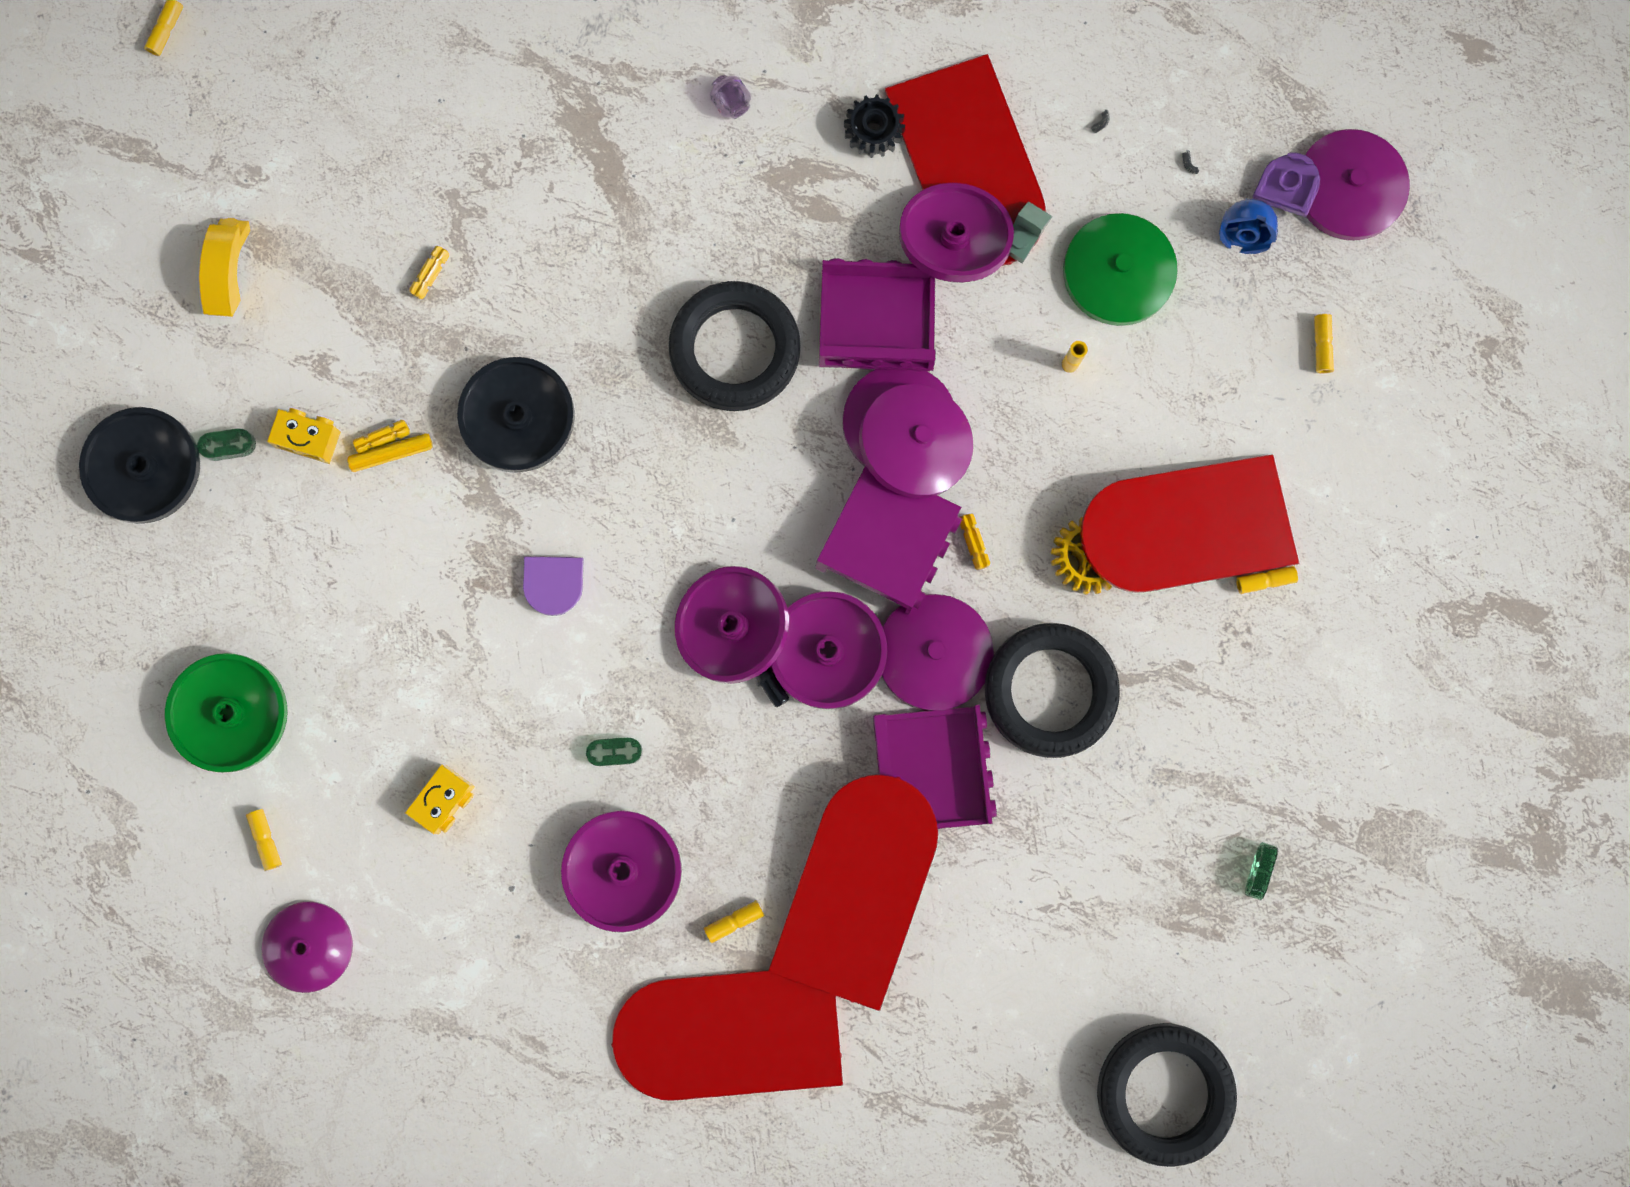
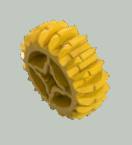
M1081 517L1079 519V526L1072 520L1068 523L1070 531L1063 527L1059 531L1063 538H1054L1053 542L1060 548H1052L1050 553L1059 556V558L1052 560L1051 565L1061 566L1055 572V575L1058 577L1064 573L1067 576L1062 582L1063 585H1067L1070 581L1074 582L1072 591L1076 592L1080 585H1082L1083 594L1087 595L1092 586L1094 593L1099 594L1102 589L1101 585L1107 591L1112 588V585L1101 577H1086L1091 565L1089 563L1086 565L1088 560L1085 558L1081 543L1075 544L1071 542L1074 537L1081 535L1083 519ZM1068 551L1079 562L1078 573L1069 562Z

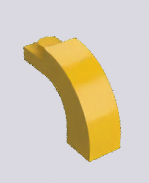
M235 218L220 219L217 225L210 224L207 229L201 251L199 270L200 297L203 313L206 315L233 317L241 301L237 282V264L240 250L250 233L249 221L237 220Z

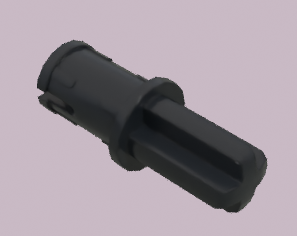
M770 667L756 677L758 680L757 686L763 688L774 707H780L789 700L788 695Z

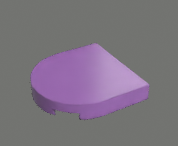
M1288 153L1272 160L1266 166L1253 194V199L1306 218L1319 190V171L1312 159L1306 155Z
M524 557L523 590L528 603L538 612L548 616L562 615L571 610L582 595L584 559L574 557Z

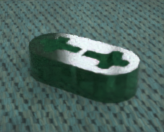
M237 428L206 433L199 438L197 447L199 453L206 459L219 461L250 455L256 448V440L247 430ZM240 436L248 440L247 443L243 444L242 449L236 445H230V443L239 442ZM211 441L218 445L223 444L221 447L214 448V453L206 449V447L211 446Z
M628 737L595 740L586 749L588 761L600 767L635 764L641 759L643 754V748L639 741ZM626 743H631L633 748H637V753L632 754V759L629 760L626 755L617 754V749H625ZM597 745H602V749L612 750V755H605L602 761L598 762V758L592 756V751L597 750Z
M1264 842L1260 843L1247 880L1246 896L1260 901L1264 898L1277 859L1278 847Z

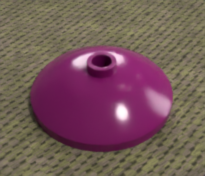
M300 902L286 907L270 921L262 940V958L270 976L282 987L300 993L319 991L336 982L347 969L353 951L352 934L345 919L332 907L319 902ZM299 943H303L306 946L304 954L299 953L297 950Z

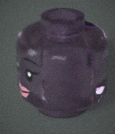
M721 75L712 83L713 89L710 92V99L723 117L736 119L748 111L751 94L738 76L731 75L727 77L726 75Z

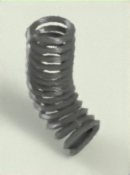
M1108 110L1102 112L1101 121L1091 127L1094 133L1099 132L1108 125L1110 120Z
M1186 150V152L1182 153L1184 168L1188 169V171L1191 169L1190 173L1192 172V174L1194 172L1198 174L1199 169L1192 165L1190 151Z

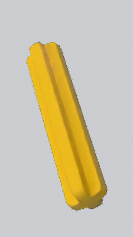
M425 433L348 457L347 463L351 472H357L431 450L433 443L429 434Z

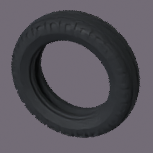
M721 282L700 290L681 307L673 321L669 335V357L677 379L695 399L719 410L745 411L768 403L778 396L789 384L799 362L800 335L792 313L775 294L761 286L748 282ZM730 309L745 310L759 316L769 326L775 340L774 356L767 369L755 379L739 384L724 383L712 378L700 367L694 354L695 339L704 322L716 313Z
M1037 624L1012 635L994 654L985 678L986 706L998 731L1018 749L1039 757L1061 758L1088 749L1109 729L1119 705V678L1110 655L1091 635L1076 627L1065 624ZM1059 650L1075 657L1089 674L1092 684L1090 707L1083 719L1070 729L1058 732L1038 729L1025 721L1014 705L1011 692L1014 673L1027 656L1037 651Z
M1160 1023L1147 1025L1132 1031L1111 1049L1099 1074L1097 1099L1104 1125L1111 1137L1122 1149L1143 1162L1157 1166L1175 1167L1202 1159L1223 1141L1234 1120L1237 1106V1089L1235 1078L1227 1059L1211 1040L1191 1028L1177 1024ZM1166 1051L1181 1053L1192 1059L1202 1071L1208 1091L1207 1104L1201 1119L1189 1131L1174 1137H1158L1141 1130L1130 1116L1126 1104V1086L1134 1068L1146 1057Z

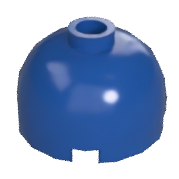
M1255 199L1238 201L1230 206L1223 216L1219 230L1220 240L1229 249H1231V245L1242 247L1239 253L1258 254L1270 249L1271 243H1275L1277 240L1278 220L1271 206L1263 201Z

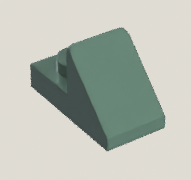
M1028 202L1018 213L1013 224L1014 239L1009 256L1023 264L1052 216Z

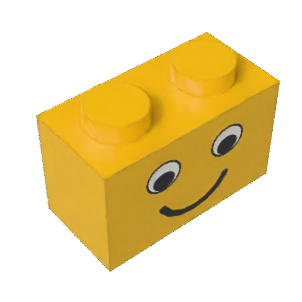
M289 408L288 412L278 409L267 442L277 449L330 464L341 432L333 425L334 422L327 418L317 416L316 420L307 418L305 412L294 408Z
M441 764L405 813L432 834H440L441 831L446 833L455 822L456 818L453 815L459 807L464 809L473 798L474 794L471 791L475 786L447 765Z

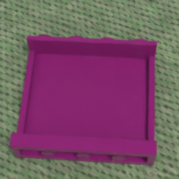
M833 258L829 261L823 260L819 367L933 371L936 360V349H934L935 278L925 274L913 264L901 263L896 260H890L886 263L873 262L868 259L858 260L857 262L844 261L840 258Z
M865 465L816 561L815 569L826 573L828 569L907 608L905 613L909 615L912 607L919 608L926 594L921 591L925 581L931 584L938 570L933 564L937 556L943 559L950 545L945 540L949 532L956 533L963 519L958 517L962 507L938 495L929 498H910L896 494L878 482Z
M980 705L873 716L878 775L898 776L916 787L930 803L936 817L938 829L993 824L992 818L997 817L995 799L990 800L989 788H993L994 783L992 770H987L986 759L990 758L989 741H984L983 729H987V718L985 711H980Z

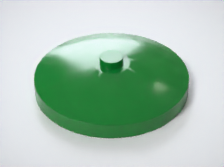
M1124 213L1104 215L1084 225L1069 244L1063 263L1064 283L1069 296L1076 306L1092 319L1115 326L1140 323L1156 314L1171 296L1178 272L1176 255L1166 235L1150 221L1139 216Z
M229 653L210 655L188 666L173 683L165 704L166 729L175 749L191 764L207 771L221 773L248 769L269 756L283 736L288 715L286 696L277 677L262 663L247 656Z

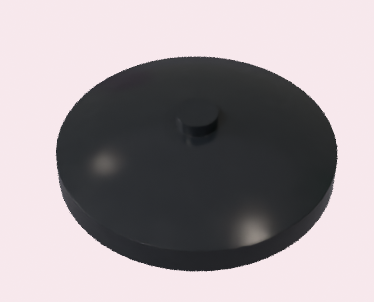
M508 357L485 365L470 378L459 399L457 420L460 434L465 444L479 460L497 470L517 473L538 469L551 462L561 453L573 431L575 410L572 396L566 384L553 369L534 359Z
M146 407L124 409L102 420L88 435L82 447L79 460L81 484L90 501L103 513L117 520L135 524L159 521L175 513L193 493L200 473L198 447L188 429L171 415Z

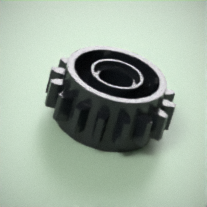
M878 94L874 98H868L866 95L861 102L855 100L854 110L848 109L846 114L848 119H844V128L847 129L845 130V139L851 138L850 147H857L860 155L867 153L870 158H873L876 154L884 157L887 150L895 151V143L900 144L902 142L901 134L905 131V125L901 124L904 121V114L897 113L899 109L898 104L892 105L890 98L887 97L884 100L879 98ZM878 123L881 128L872 130L867 125Z

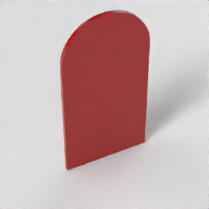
M988 54L885 88V93L890 98V103L892 105L898 104L899 106L897 113L904 114V121L901 124L905 125V131L901 135L922 190L944 183H960L980 188L1000 201L1008 211L1013 224L1018 213L1028 202L1046 212L1043 194ZM1008 256L1002 266L1011 265L1017 260Z
M1273 454L1117 481L1108 485L1093 497L1085 510L1081 523V545L1089 564L1104 581L1127 592H1151L1299 564Z
M875 774L857 778L844 785L834 794L823 813L768 972L841 997L852 1003L855 1002L877 1011L881 1010L938 843V826L934 811L928 800L916 787L898 776Z
M769 970L660 980L639 989L626 1001L615 1021L611 1046L613 1047L616 1063L626 1080L643 1094L660 1100L675 1101L843 1086L842 1053L840 1052L836 996L768 972Z

